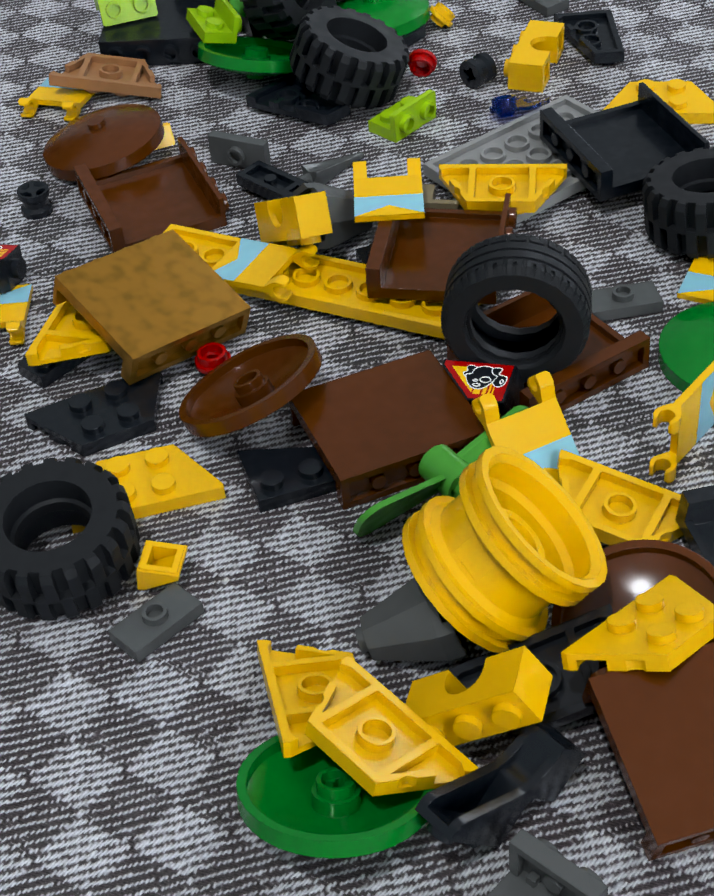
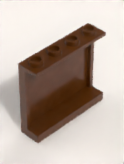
M182 136L177 138L180 155L123 170L107 177L94 179L86 163L73 166L79 194L112 253L147 240L152 236L160 235L170 224L204 231L227 226L225 212L229 211L228 199L224 192L220 193L218 191L215 178L208 176L204 162L198 161L193 146L188 147Z
M511 193L505 194L502 211L424 208V219L379 221L365 268L367 297L443 302L449 272L462 253L487 238L514 234L513 228H516L517 208L511 207ZM499 291L483 297L478 304H496Z
M524 292L483 313L499 324L523 328L539 326L549 321L557 311L546 299L532 292ZM591 313L589 338L582 353L571 365L551 375L554 381L556 398L561 410L564 411L648 368L650 337L640 330L624 338ZM447 344V359L459 360ZM527 382L524 383L525 388L520 391V405L530 408L539 404L529 390Z
M430 349L304 389L289 401L292 424L294 427L302 425L334 478L337 499L343 510L425 482L420 476L418 468L422 457L429 449L436 445L444 444L457 454L485 431L470 403Z
M714 642L705 644L671 672H646L644 670H630L627 672L607 671V667L594 672L588 678L582 700L584 704L589 702L594 704L646 830L641 844L648 861L713 842Z

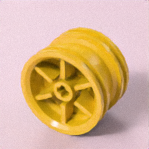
M492 446L486 449L475 462L463 469L459 477L460 494L456 498L451 496H435L428 500L421 510L412 514L402 528V545L405 558L425 596L458 632L473 643L495 653H502L509 649V644L516 641L522 642L532 635L543 631L547 625L548 606L551 603L562 607L575 606L589 593L603 584L607 576V563L603 548L592 525L580 507L548 472L520 452L504 446Z

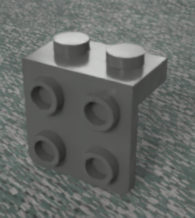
M521 828L509 841V872L487 896H608V886L591 869L579 867L562 856L551 842L543 838L537 839Z

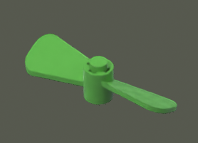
M524 405L515 406L500 419L529 407ZM486 431L481 433L457 454L444 444L436 445L429 449L422 457L418 468L419 474L425 482L370 507L357 519L353 532L358 537L368 535L438 492L442 496L456 498L460 494L459 477L463 469L475 462L486 449L492 447Z

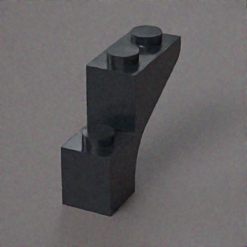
M540 722L525 726L508 748L495 760L429 791L422 797L415 810L429 822L426 826L429 833L447 845L457 842L464 843L472 848H477L478 845L500 847L529 802H532L534 799L550 802L556 800L586 753L551 725Z

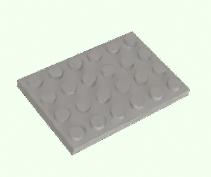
M564 95L423 163V173L426 177L447 189L439 179V164H564L540 139V110L552 107L565 121L598 111L568 95ZM567 168V178L535 213L517 214L516 225L586 189L585 185Z

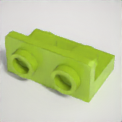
M94 0L96 10L100 11L102 23L105 27L158 15L155 0Z
M215 0L214 8L206 5H200L197 8H187L186 20L203 43L236 44L237 35L242 29V19L228 0Z
M429 89L417 97L408 95L391 107L381 111V113L368 120L369 132L397 143L436 118L435 91Z

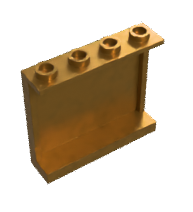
M173 229L160 235L152 236L132 246L124 247L104 257L96 258L71 270H66L61 274L55 275L53 303L58 305L69 301L123 359L121 377L129 385L197 355V350L204 344L212 342L222 344L244 334L251 307Z

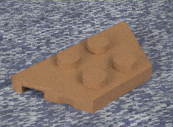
M86 53L79 57L78 60L65 64V72L58 73L52 71L49 73L50 86L83 89L89 93L108 92L120 97L129 95L158 99L162 97V86L155 83V75L149 69L145 59Z

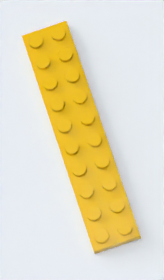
M170 224L163 232L165 233L173 229L211 268L240 239ZM315 254L311 257L315 260H320V264L313 271L305 270L292 262L281 274L288 276L290 279V283L284 289L291 290L293 293L285 302H279L264 292L230 286L236 293L249 297L261 298L280 304H288L445 340L441 328L443 302L368 298L365 271L367 264Z

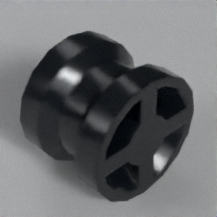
M480 52L473 56V59L463 61L460 64L459 73L467 87L476 89L483 85L484 82H489L496 77L497 67L489 54Z
M36 180L26 182L18 187L17 196L23 203L21 205L23 217L30 220H38L49 216L53 212V203L48 198L50 190L47 183Z

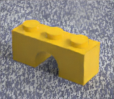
M538 20L529 21L525 31L522 30L520 33L518 44L513 45L510 59H506L504 63L503 73L504 77H508V89L543 93L550 79V63L557 64L564 50V23Z
M325 191L254 203L261 242H273V244L289 247L303 246L322 242L321 235L333 233Z
M524 645L487 657L481 675L468 689L449 670L412 681L405 704L453 746L542 722L553 675Z

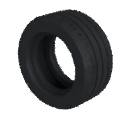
M505 234L487 238L462 253L449 272L441 311V328L445 341L455 356L461 361L517 365L523 383H526L529 377L543 371H548L552 375L571 365L582 353L589 338L592 310V287L589 277L580 261L574 255L546 238L530 234ZM516 289L532 292L546 299L557 313L549 321L539 326L517 328L499 324L488 318L478 307V302L495 291Z

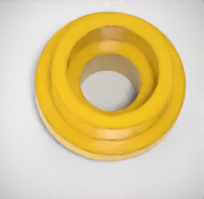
M438 2L435 6L432 5L429 8L432 13L430 18L438 26L443 28L445 25L448 27L453 25L452 20L455 18V15L444 4Z

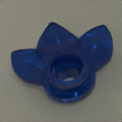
M503 95L491 99L492 106L489 107L490 113H496L497 118L510 117L515 115V111L535 110L550 103V98L541 101H528L527 96L516 98L515 95Z

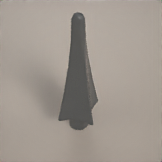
M357 152L333 160L301 165L303 175L297 178L308 183L318 182L326 185L339 173L351 166L353 162L361 160L364 157V153Z

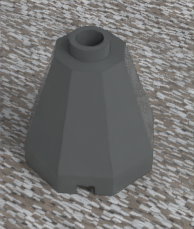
M318 182L303 183L293 191V196L321 191L326 192L333 233L321 235L322 242L313 244L318 248L316 254H322L372 228L373 222L355 223L354 192Z
M415 578L360 617L361 626L355 628V635L361 652L363 654L369 652L374 661H451L466 656L469 653L466 637L458 632L437 611L425 596Z

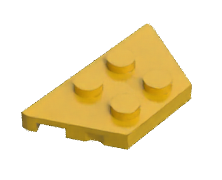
M643 79L638 82H629L603 109L606 110L638 101L639 83L643 82L689 124H714V101L692 81L672 79L670 81Z
M439 164V179L455 199L459 201L464 210L502 211L505 194L511 193V207L517 208V214L535 213L567 178V164Z
M65 301L56 305L25 356L28 366H39L110 352L112 347L69 301Z
M174 444L123 456H115L95 463L101 466L103 471L111 472L118 478L119 484L124 486L135 519L226 498L223 483ZM71 525L73 534L82 532L85 529V526Z
M561 449L557 462L559 484L580 507L600 542L609 546L642 539L672 542L683 536L675 520L681 498L680 494Z
M668 575L561 652L563 669L578 671L580 665L586 660L606 661L607 671L627 672L630 670H644L646 672H671L714 638V604L678 577Z
M257 640V656L283 758L294 757L317 746L305 735L308 719L316 705L321 703L327 685L330 681L333 682L337 675L343 657L349 655L355 660L353 653L337 650L325 651L315 647L297 645L294 654L272 650L270 640Z
M349 655L341 660L337 675L333 682L330 681L327 685L321 703L316 705L307 722L305 735L372 797L436 789L479 769L477 765Z

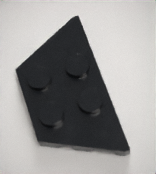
M162 371L131 385L124 379L111 381L101 387L75 394L70 398L25 413L27 426L33 431L38 427L47 431L50 440L60 445H67L72 451L84 457L156 431L158 421L157 410L160 407L161 400L159 390L160 384H163Z
M610 604L536 633L522 642L516 641L508 645L509 649L506 651L525 645L553 675L541 723L558 728L596 712L593 702L584 704L582 695L588 678L597 670L607 667L606 661L586 660L580 665L578 671H567L563 669L561 652L604 622L608 616L614 614ZM489 652L447 670L468 689L481 675L485 659L499 653ZM523 727L507 731L506 733L515 739Z

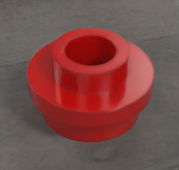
M417 49L409 54L408 66L414 75L427 77L435 70L437 58L428 50Z
M220 343L204 344L197 350L195 367L199 372L208 374L218 365L231 358V354Z

